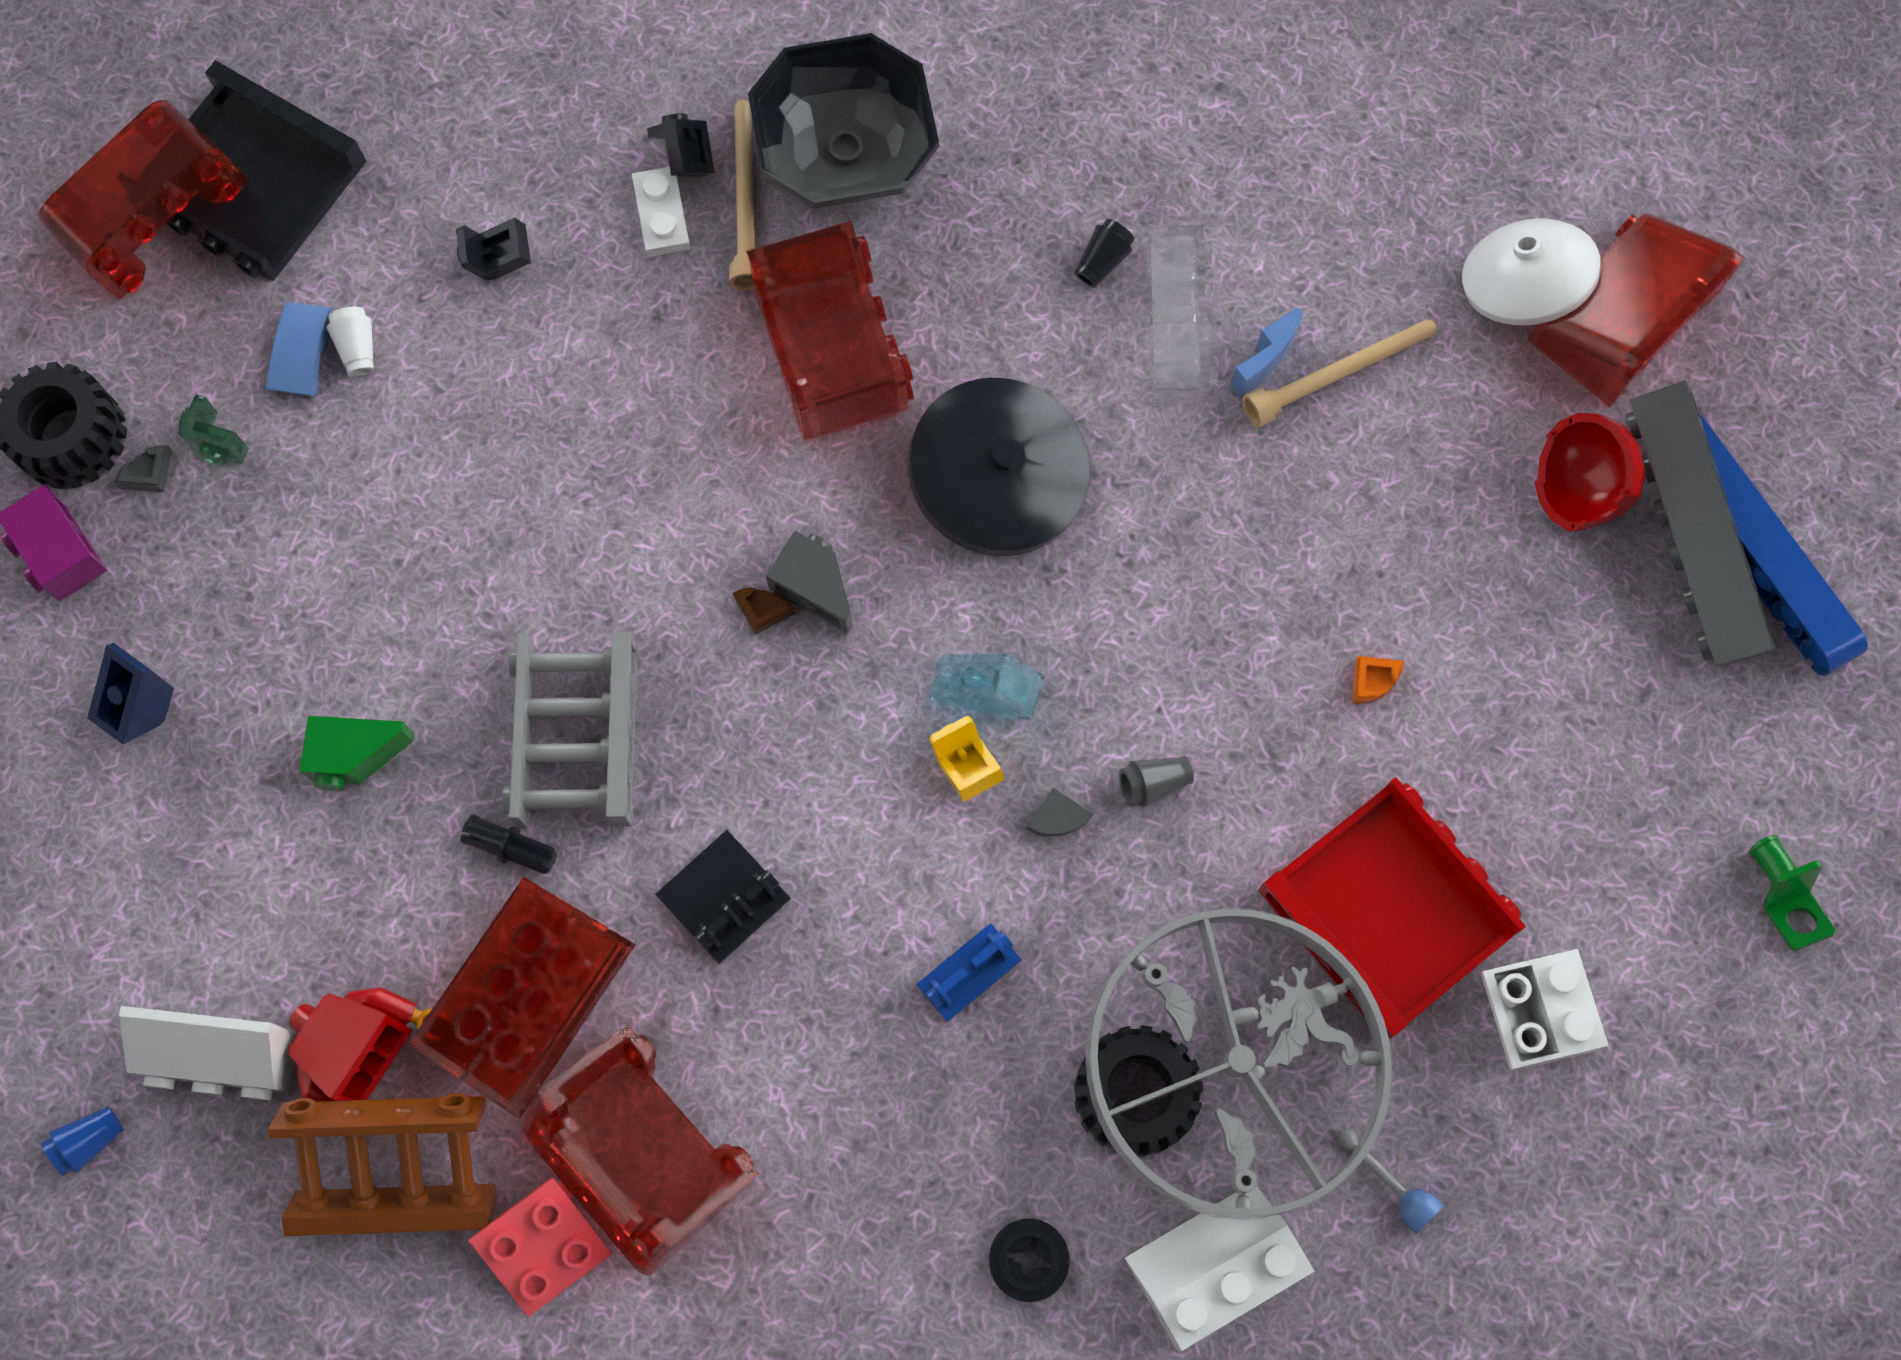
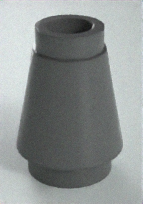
M1185 756L1130 761L1128 767L1122 768L1119 771L1120 786L1129 805L1139 803L1142 807L1183 788L1185 785L1192 784L1194 780L1191 764Z

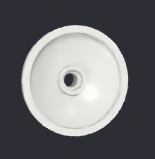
M1540 218L1513 222L1490 233L1471 250L1462 271L1464 292L1467 300L1476 311L1496 322L1509 325H1535L1549 322L1574 311L1592 294L1600 277V255L1591 237L1580 228L1569 223Z

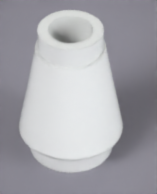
M345 307L331 312L328 315L330 323L326 328L346 368L347 375L357 377L374 372L371 318L366 316L364 309L361 307Z

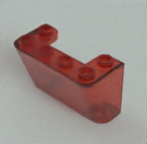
M159 100L144 108L59 187L41 206L39 220L94 280L120 300L127 293L137 290L144 281L146 266L134 252L141 245L148 243L155 236L156 231L174 214L181 212L193 196L199 192L207 201L213 204L228 202L238 195L240 189L249 180L172 103L167 100Z

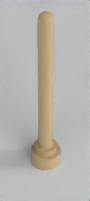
M741 99L736 102L734 107L737 255L734 256L733 262L729 265V284L738 291L758 290L765 284L764 264L760 262V258L755 254L752 114L749 102Z
M1424 320L1275 391L1271 388L1267 390L1258 388L1243 395V409L1254 427L1260 428L1275 421L1276 415L1281 413L1283 406L1433 336L1436 333L1437 326L1432 320Z

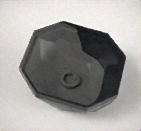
M872 33L785 47L748 92L764 178L788 198L812 209L903 194L939 148V138L923 64Z

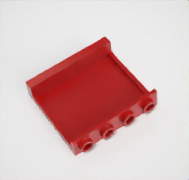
M1394 777L1384 789L1283 870H1278L1268 878L1258 889V892L1278 916L1310 929L1328 941L1354 966L1368 985L1378 1004L1389 1039L1397 1035L1409 1025V1022L1509 939L1526 928L1525 924L1519 919L1521 918V912L1516 904L1506 895H1498L1487 882L1489 877L1483 866L1474 858L1465 857L1454 844L1456 843V838L1449 827L1440 820L1434 821L1422 807L1424 806V801L1420 794L1407 783L1402 784L1397 777ZM1304 945L1336 985L1343 983V979L1326 961ZM1347 989V992L1344 993L1345 996L1364 1017L1353 993Z

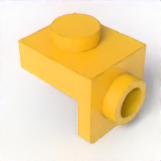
M965 716L954 723L946 725L929 737L941 770L963 802L1005 780L1001 767L980 739L976 725L970 716Z

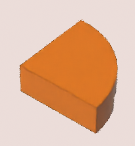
M1357 656L1354 666L1352 704L1370 703L1383 697V694L1386 695L1399 679L1404 661Z

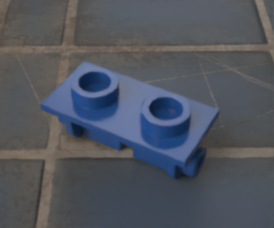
M990 923L916 985L944 1020L948 1022L1020 963L1022 959L1012 949L1013 944L1002 931L998 932Z

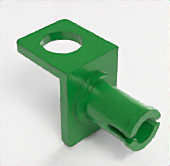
M1776 835L1765 837L1756 842L1750 848L1749 853L1755 858L1772 883L1764 900L1763 907L1788 947L1792 951H1798L1832 937L1836 929L1810 893L1822 869L1820 862L1815 860L1797 868ZM1794 911L1806 912L1814 919L1816 928L1811 933H1798L1789 926L1787 916Z

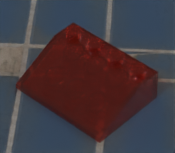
M523 876L408 1045L514 1117L520 1119L636 945Z

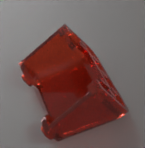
M1646 212L1639 218L1632 214L1615 233V236L1619 239L1600 257L1601 272L1599 281L1588 299L1565 316L1549 322L1535 324V328L1527 340L1610 408L1625 393L1628 384L1646 369L1651 360L1693 316L1706 305H1709L1723 290L1746 258L1731 246Z
M628 1024L536 1091L523 1119L522 1128L532 1148L630 1264L640 1273L649 1276L673 1257L749 1187L759 1173L754 1169L753 1161L749 1154L740 1146L733 1147L726 1143H722L715 1149L652 1078L656 1067L654 1060L656 1058V1051L645 1036L637 1035Z

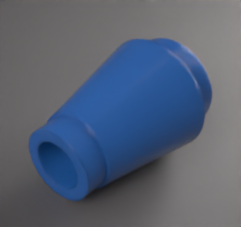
M107 1106L100 1111L50 1131L51 1137L43 1141L41 1146L56 1170L62 1176H65L72 1170L78 1173L113 1141L118 1134L123 1132L124 1128L112 1109Z

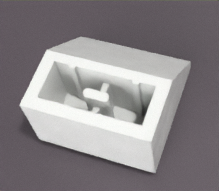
M1578 949L1481 972L1510 1070L1580 1056L1609 1046Z

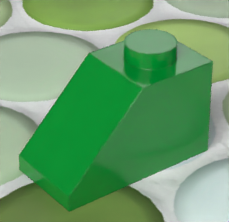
M308 716L300 772L312 782H315L314 787L342 791L344 784H361L411 744L414 733L403 721Z

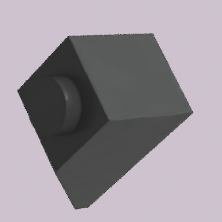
M794 531L766 575L769 590L784 596L793 604L848 634L853 627L852 617L836 555L832 551L833 547L826 540L815 534H809L806 537Z

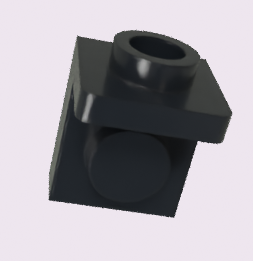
M675 113L661 117V124L647 129L648 138L665 139L671 176L702 177L715 173L706 121L688 120L686 113Z

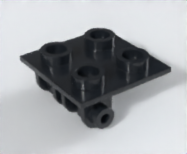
M728 830L724 831L655 894L719 965L791 899L779 886L780 883L768 870L765 871Z

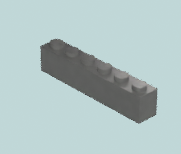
M1684 380L1630 399L1633 412L1626 414L1627 422L1635 440L1643 439L1647 455L1642 456L1646 471L1645 478L1648 484L1656 481L1661 499L1655 500L1654 506L1661 526L1670 525L1675 539V543L1669 544L1668 549L1675 570L1684 569L1690 587L1682 589V593L1689 614H1699L1704 629L1703 632L1696 633L1704 660L1713 658L1715 666L1720 667L1776 651L1691 386Z

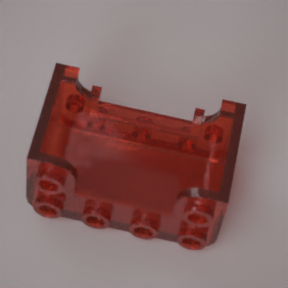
M851 221L746 251L756 298L804 441L908 410V400L914 399L910 383L913 380L911 367L906 354H899L894 335H885L881 322L887 321L881 297L880 295L872 297L868 284L873 283V276L869 265L872 259L868 243L864 235L856 236Z

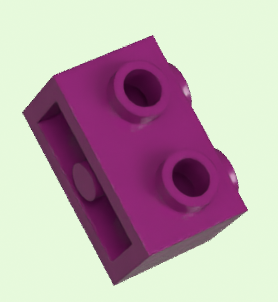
M42 485L0 512V524L5 530L0 534V538L15 557L22 556L27 564V567L22 569V573L38 593L46 590L57 600L61 601L108 571L64 502L46 485Z

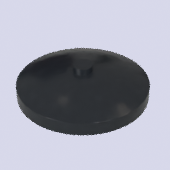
M981 378L967 381L951 388L938 397L925 411L910 443L908 477L911 490L920 510L933 527L943 536L973 552L992 556H1013L1032 552L1047 545L1069 526L1079 512L1088 491L1090 461L1087 446L1078 425L1068 411L1053 397L1035 386L1007 378Z

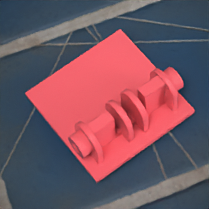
M553 1176L468 1239L469 1243L528 1317L611 1255L607 1246L571 1201V1194L561 1181L557 1182Z

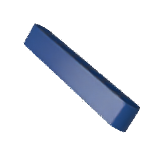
M1699 412L1754 583L1758 587V595L1778 622L1780 620L1784 622L1786 626L1783 627V630L1805 660L1808 658L1814 663L1811 665L1813 671L1818 675L1827 676L1867 651L1868 642L1866 636Z

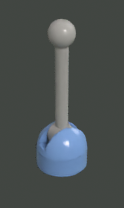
M1344 1129L1338 1134V1144L1342 1148L1351 1149L1354 1152L1359 1144L1355 1132L1350 1129ZM1369 1153L1364 1158L1363 1162L1401 1198L1399 1203L1401 1219L1415 1234L1444 1206L1428 1191L1422 1189L1407 1191Z

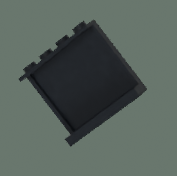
M215 60L205 72L214 87L138 182L124 174L120 176L119 180L130 193L127 198L128 201L144 214L150 216L155 211L162 215L164 223L178 234L186 236L190 232L199 237L198 242L215 256L220 257L223 253H226L233 257L234 264L247 275L256 278L260 273L274 281L367 161L356 140Z

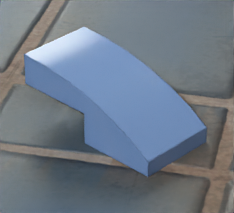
M286 301L273 344L266 389L310 396L316 395L321 352L327 353L330 335L326 328L330 323L328 315L333 311V308Z
M1298 307L1261 330L1256 346L1259 353L1235 368L1230 385L1240 398L1262 383L1285 357L1293 343L1303 316Z

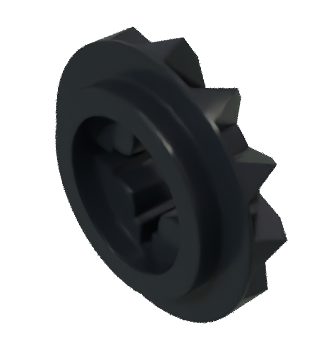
M1020 1219L1008 1224L996 1235L990 1248L989 1268L994 1282L1002 1292L1018 1301L1037 1302L1052 1296L1063 1285L1069 1271L1070 1257L1064 1238L1053 1226L1038 1219ZM1032 1238H1036V1256L1044 1259L1043 1262L1050 1263L1051 1267L1033 1268L1030 1276H1027L1026 1283L1021 1282L1023 1277L1021 1273L1022 1265L1014 1262L1013 1258L1007 1257L1008 1252L1016 1254V1252L1024 1253L1027 1246L1031 1244Z

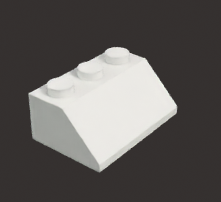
M121 1006L119 1022L126 1072L144 1077L142 1086L174 1090L175 1081L193 1083L191 1092L222 1096L224 1086L242 1088L240 1097L262 1101H271L272 1092L289 1093L295 1062L289 1056V1047L298 1035L297 1033L268 1022Z
M1257 1186L1253 1191L1245 1194L1251 1200V1208L1272 1206ZM1235 1192L1217 1204L1236 1207L1237 1197L1242 1194ZM1200 1213L1124 1258L1172 1344L1179 1351L1185 1350L1315 1272L1290 1228L1280 1215L1235 1219Z

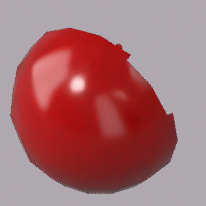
M1576 413L1560 420L1545 436L1547 441L1539 457L1538 479L1534 481L1539 503L1551 521L1567 531H1582L1612 521L1634 506L1641 496L1646 471L1640 446L1626 426L1601 414Z

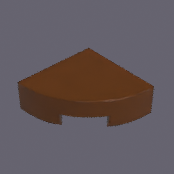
M751 587L732 593L755 635L796 614L792 604L780 594Z

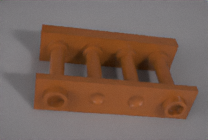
M453 1093L439 1098L318 1102L309 1098H300L288 1103H282L268 1128L269 1139H294L301 1190H295L282 1217L284 1236L483 1229L491 1222L497 1204L496 1184H477L474 1182L468 1132H477L486 1108V1096H468L463 1093ZM447 1133L453 1185L427 1186L423 1184L417 1134ZM396 1134L403 1187L377 1188L372 1183L366 1135ZM345 1136L352 1189H326L322 1187L315 1137Z

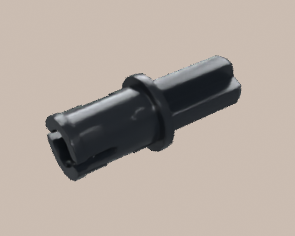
M471 815L462 829V832L468 833L469 836L461 835V843L493 854L503 864L512 861L542 874L549 873L555 864L557 854L552 846L521 835L520 829L515 826L507 829L484 820L477 815Z

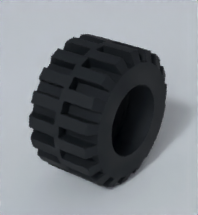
M49 362L46 369L42 370L38 365L28 368V375L22 377L18 373L13 377L11 381L15 384L10 389L3 387L0 392V398L2 399L0 404V449L21 470L42 485L47 482L52 488L63 489L64 481L71 488L81 487L82 478L86 477L89 481L94 482L101 478L96 471L101 467L109 471L115 465L110 457L113 453L121 456L124 446L118 441V438H127V428L121 423L126 419L123 411L118 407L119 404L91 374L85 370L81 371L72 364L67 363L62 368L58 362ZM77 410L75 421L66 433L58 438L42 441L44 429L51 419L62 412Z
M1141 1025L1139 1029H1131V1026L1119 1028L1113 1034L1109 1032L1101 1037L1098 1042L1099 1076L1108 1109H1114L1108 1095L1109 1081L1119 1067L1131 1062L1146 1064L1160 1074L1165 1086L1168 1087L1197 1075V1072L1200 1070L1196 1060L1191 1061L1186 1054L1189 1049L1182 1042L1178 1045L1171 1040L1172 1034L1164 1030L1161 1033L1152 1031V1026ZM1085 1056L1078 1069L1074 1084L1076 1112L1080 1114L1082 1118L1081 1124L1086 1132L1090 1131L1096 1138L1094 1141L1102 1147L1107 1146L1113 1149V1153L1117 1154L1098 1121L1091 1101ZM1198 1081L1167 1094L1163 1109L1152 1119L1133 1121L1121 1114L1112 1117L1120 1134L1138 1157L1160 1153L1178 1142L1188 1133L1194 1125L1193 1121L1196 1115L1199 1114L1202 1102L1199 1101L1200 1094L1203 1092V1081Z

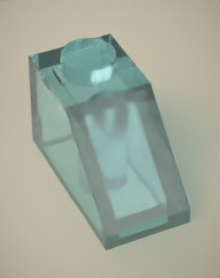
M1008 653L944 654L930 698L1000 719L1032 720L1045 676Z

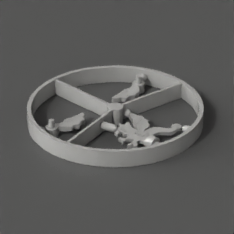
M1216 909L1199 912L1177 919L1147 936L1131 950L1104 985L1090 1020L1086 1042V1072L1091 1101L1098 1121L1119 1157L1142 1181L1164 1197L1183 1207L1217 1217L1251 1219L1279 1215L1305 1206L1328 1194L1346 1180L1367 1156L1384 1123L1390 1101L1392 1086L1390 1041L1384 1019L1368 985L1354 966L1328 941L1294 921L1257 910ZM1210 923H1244L1282 933L1302 943L1319 955L1343 979V983L1333 987L1328 982L1313 989H1307L1304 985L1305 977L1308 974L1307 969L1303 967L1301 971H1298L1295 967H1292L1290 972L1295 978V987H1290L1284 981L1282 975L1278 977L1277 981H1270L1271 987L1282 990L1284 993L1283 999L1278 1001L1277 998H1272V1004L1265 1002L1266 995L1263 994L1257 1001V1005L1261 1008L1259 1012L1254 1007L1232 1010ZM1198 926L1230 1050L1225 1053L1222 1064L1109 1110L1103 1095L1099 1076L1098 1040L1102 1017L1114 986L1129 964L1139 971L1144 970L1142 975L1143 982L1148 987L1159 992L1164 998V1010L1175 1022L1183 1042H1190L1193 1035L1192 1026L1198 1021L1193 1011L1195 1001L1187 996V989L1175 983L1165 982L1167 970L1162 964L1152 963L1147 967L1148 963L1141 953L1159 940L1177 931ZM1347 989L1353 993L1364 1014L1374 1046V1050H1365L1360 1055L1358 1050L1354 1048L1353 1040L1348 1033L1328 1026L1320 1010L1338 1002V995L1346 993ZM1260 1017L1261 1020L1256 1029L1258 1031L1265 1028V1035L1269 1038L1275 1034L1281 1024L1291 1021L1288 1029L1279 1033L1274 1048L1263 1063L1255 1065V1054L1248 1046L1240 1044L1236 1025L1254 1022ZM1308 1033L1313 1039L1322 1043L1342 1045L1344 1050L1340 1053V1056L1345 1066H1353L1359 1060L1361 1064L1366 1066L1376 1065L1374 1104L1362 1139L1342 1168L1327 1182H1325L1259 1081L1263 1078L1266 1068H1273L1277 1064L1287 1067L1293 1058L1302 1056L1303 1045L1308 1043ZM1223 1071L1232 1077H1242L1315 1190L1286 1204L1251 1208V1200L1245 1194L1253 1191L1258 1182L1255 1173L1248 1169L1256 1151V1147L1251 1143L1253 1133L1244 1128L1241 1118H1231L1227 1111L1218 1109L1215 1112V1116L1223 1133L1225 1150L1234 1160L1231 1184L1233 1189L1242 1195L1237 1197L1236 1207L1206 1202L1173 1187L1149 1169L1128 1146L1112 1117Z

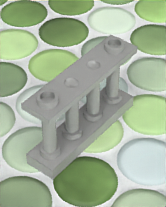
M612 632V647L605 648L604 652L535 653V645L528 634L518 633L517 649H511L509 654L511 677H516L511 786H504L502 795L504 814H509L510 820L518 828H527L528 809L599 808L600 813H606V818L612 826H632L637 644L631 632ZM604 671L605 676H611L610 693H603L602 697L533 698L534 672ZM602 716L604 721H609V737L602 738L601 743L531 744L532 717ZM601 762L602 767H607V784H601L599 789L529 790L530 763Z

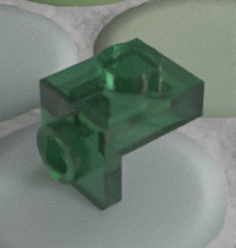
M196 394L191 405L186 407L181 414L178 434L192 450L199 451L198 455L211 463L225 465L226 460L242 465L249 448L236 432L213 426L218 411L206 397Z

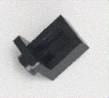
M515 217L480 234L465 225L456 229L457 257L462 268L486 281L494 280L531 263L526 224Z

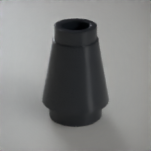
M1106 219L1102 225H1096L1078 267L1074 271L1076 277L1095 288L1100 281L1132 252L1131 244L1135 240L1132 233L1112 219Z

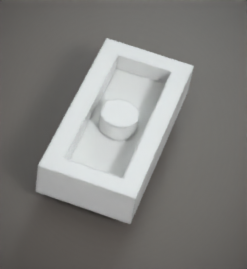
M670 167L632 173L647 257L690 250L677 176H671Z

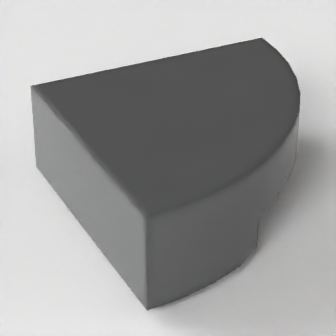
M168 445L153 446L145 449V453L136 457L129 465L124 464L118 472L114 484L119 489L164 492L172 449Z
M1053 788L1027 824L1026 829L1040 836L1066 835L1084 827L1090 821L1093 814Z

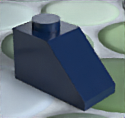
M111 643L106 645L87 719L121 744H125L160 726L165 721L174 688L118 645Z

